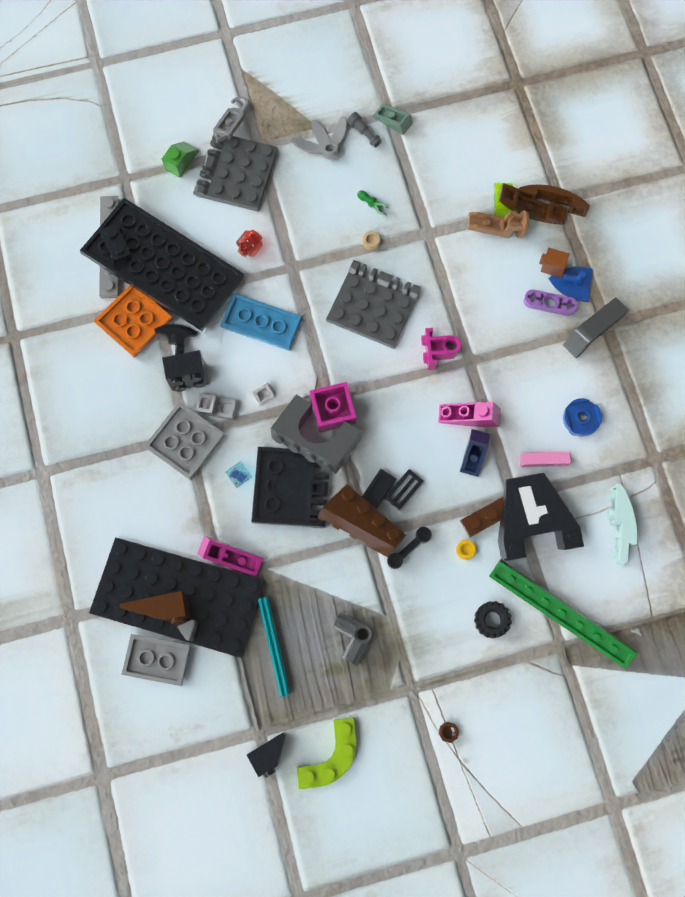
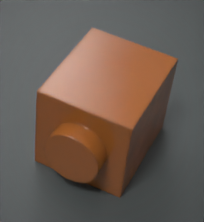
M548 247L547 253L542 254L539 262L542 265L541 272L562 278L570 254Z

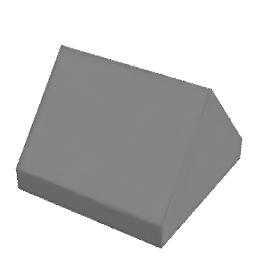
M190 620L177 626L186 640L193 641L198 622Z

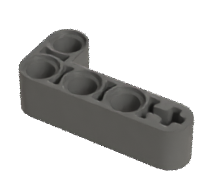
M615 297L575 329L563 346L575 358L579 357L593 341L622 319L629 309Z

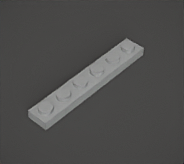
M100 196V225L120 203L118 196ZM100 266V298H117L119 296V278Z

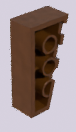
M348 484L322 507L317 517L321 521L325 520L331 523L335 529L347 532L353 539L365 542L366 546L386 557L400 545L406 536Z

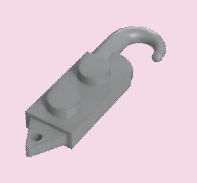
M236 97L231 100V104L242 102L244 105L242 108L232 107L225 111L213 128L216 143L225 139L230 140L244 120V116L250 109V102L246 98Z

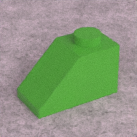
M184 141L171 145L161 158L165 170L180 178L199 152V149Z

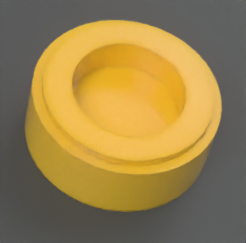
M462 540L456 547V554L463 560L471 559L476 553V546L470 540Z

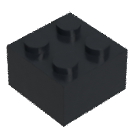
M200 350L162 357L165 378L172 391L182 392L186 388H201L205 384H209L206 364Z

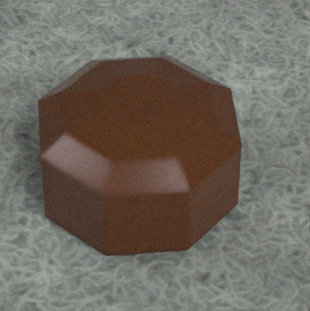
M445 722L440 725L438 734L442 741L452 743L458 738L459 730L454 723Z

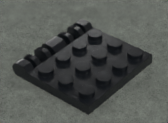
M258 447L251 523L326 528L325 520L321 521L311 518V516L318 517L320 511H312L311 507L312 504L324 506L327 503V500L312 499V496L328 497L329 483L313 481V479L327 480L329 479V474L314 473V467L322 468L321 465L308 461L304 455L294 453L289 448Z

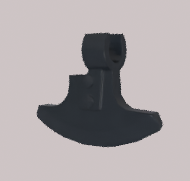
M178 324L162 325L154 329L156 334H162L167 337L168 344L175 345V355L184 353V339L186 337H195L197 335L195 330Z

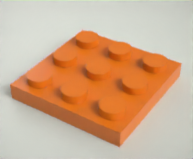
M129 285L94 320V323L135 358L158 335L154 329L162 325H168L173 318L155 301Z

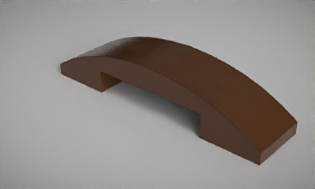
M505 183L502 184L499 201L508 209L516 211L518 214L522 211H527L529 218L536 221L559 225L564 224L567 207L552 201L549 204L520 194V189Z
M536 184L519 188V193L527 197L568 206V213L585 217L590 208V205L581 197L559 187Z

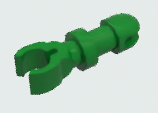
M363 190L358 191L357 197L360 200L367 202L369 207H374L379 214L385 215V213L381 212L379 206L389 208L387 204L377 201L376 197L369 196Z

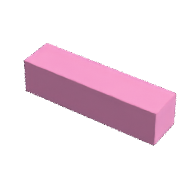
M570 452L521 453L520 455L521 467L569 466L571 464Z

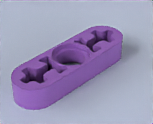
M534 289L527 291L523 298L524 305L528 308L564 316L573 315L578 307L577 301L572 297ZM531 296H534V302H531ZM545 300H554L555 306H547ZM567 303L570 304V310L567 309Z

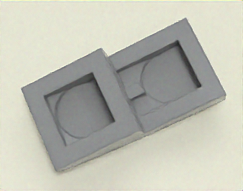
M199 393L195 411L209 416L235 420L239 402L237 400L219 398L216 395Z

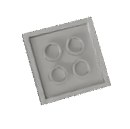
M178 402L144 447L191 481L225 437V433L181 402Z

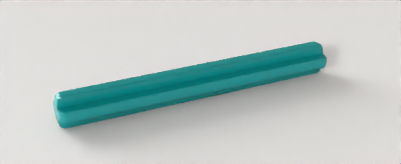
M263 597L258 602L279 695L284 697L290 695V688L268 597Z

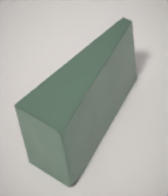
M382 104L373 115V118L402 135L407 132L413 123L411 114L386 104Z

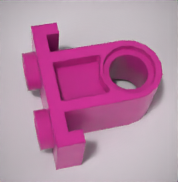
M425 328L424 335H421L422 346H425L426 352L423 353V362L427 364L428 370L435 369L436 360H448L457 357L461 347L458 337L453 335L432 337L433 328ZM452 345L455 349L449 350L446 346Z

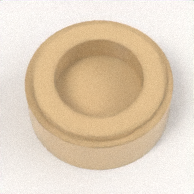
M369 231L364 234L363 246L366 249L376 250L380 246L381 238L377 232Z

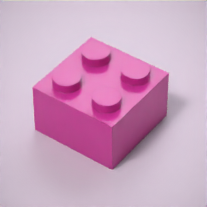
M347 382L310 390V398L319 433L340 428L344 421L351 425L356 424V415Z

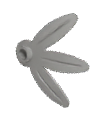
M342 116L333 131L331 141L317 120L311 121V127L314 137L319 144L296 137L291 139V142L296 147L305 152L323 154L326 159L337 158L340 154L338 146L346 134L347 118Z

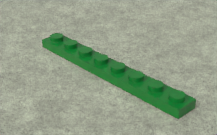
M502 559L498 561L489 574L490 578L624 669L627 668L637 655V650Z

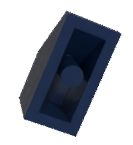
M471 429L460 472L476 477L479 476L489 446V433Z

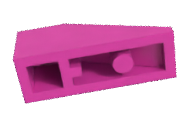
M205 535L197 552L203 559L253 576H257L263 558Z

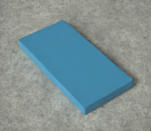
M234 293L220 326L229 331L290 351L301 324L302 316Z

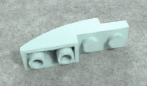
M616 484L609 490L608 499L611 500V508L608 509L607 519H610L609 525L617 526L614 530L616 547L613 548L612 558L615 559L614 565L622 566L628 563L629 547L637 545V526L629 497L623 486Z

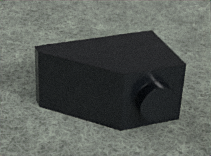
M284 732L247 754L258 778L262 775L267 778L276 772L274 768L279 764L286 737Z

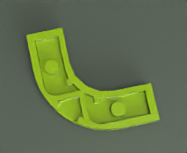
M354 717L333 720L336 741L335 750L326 762L297 767L299 789L329 785L340 779L347 772L356 752Z

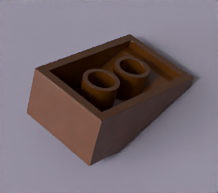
M182 591L120 604V608L171 622V624L181 625L186 623L188 619H192L188 595Z

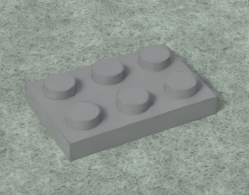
M131 634L121 675L182 686L191 645Z

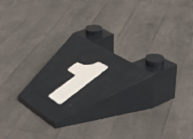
M545 473L505 480L498 534V545L502 560L510 561L526 558L523 537L550 532L555 533L558 550L584 547L580 525Z

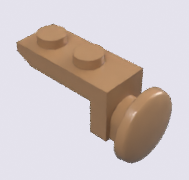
M510 210L505 217L481 212H469L468 230L509 238L513 231H515L517 238H522L529 226V213L527 211H522L518 214L516 211Z

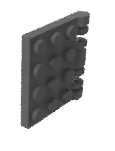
M213 134L210 145L222 151L208 149L202 165L203 170L200 171L199 175L211 180V183L198 179L193 194L197 197L258 212L277 156L278 147L232 136L230 140L225 139L216 143V137Z
M353 260L326 321L394 349L421 287L414 284L409 296H407L411 286L410 282L405 284L402 293L397 292L396 290L401 283V278L397 277L392 289H390L389 286L393 275L381 271L375 283L373 281L378 269L373 268L369 280L363 278L367 271V265H362L357 276L356 274L361 262Z

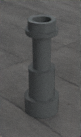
M357 112L352 113L348 117L347 123L361 135L364 134L370 140L371 146L375 148L381 143L380 136H375L368 129L369 126Z

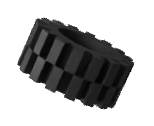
M489 601L482 604L474 615L475 627L479 630V633L487 638H498L505 635L512 624V615L509 614L508 607H504V604L498 603V601ZM489 612H495L500 617V624L495 628L489 627L486 624L485 617Z

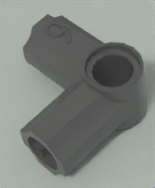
M340 613L333 628L351 638L342 658L358 666L369 642L373 638V631L368 626ZM361 629H367L369 632L366 640H361L358 637Z

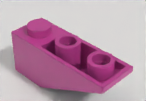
M494 402L439 404L438 423L472 427H500L501 408Z

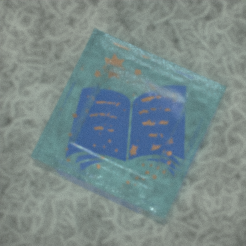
M241 461L225 471L236 488L252 478Z

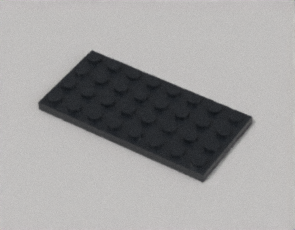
M126 198L122 199L80 249V253L200 331L206 328L244 278V273ZM117 224L132 258L114 264L99 232L100 229Z
M115 537L89 613L242 658L265 580ZM182 591L188 595L192 619H188L187 622L190 620L198 622L192 642L186 640L177 627L179 625L120 608V604Z

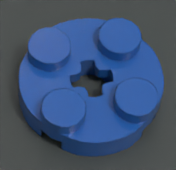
M575 399L564 409L563 423L568 432L573 436L586 437L592 435L602 422V412L599 406L593 404L588 399ZM579 413L587 417L584 422L578 419Z

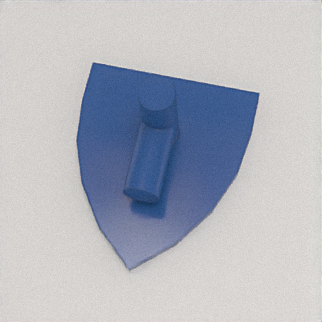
M569 267L565 268L562 278L553 275L548 278L554 288L561 294L572 297L577 301L588 302L592 268Z

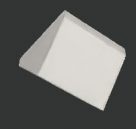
M267 381L250 391L259 406L275 397Z

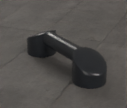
M428 527L418 528L415 538L399 553H392L388 556V566L394 570L399 569L407 555L419 544H425L431 539V530Z

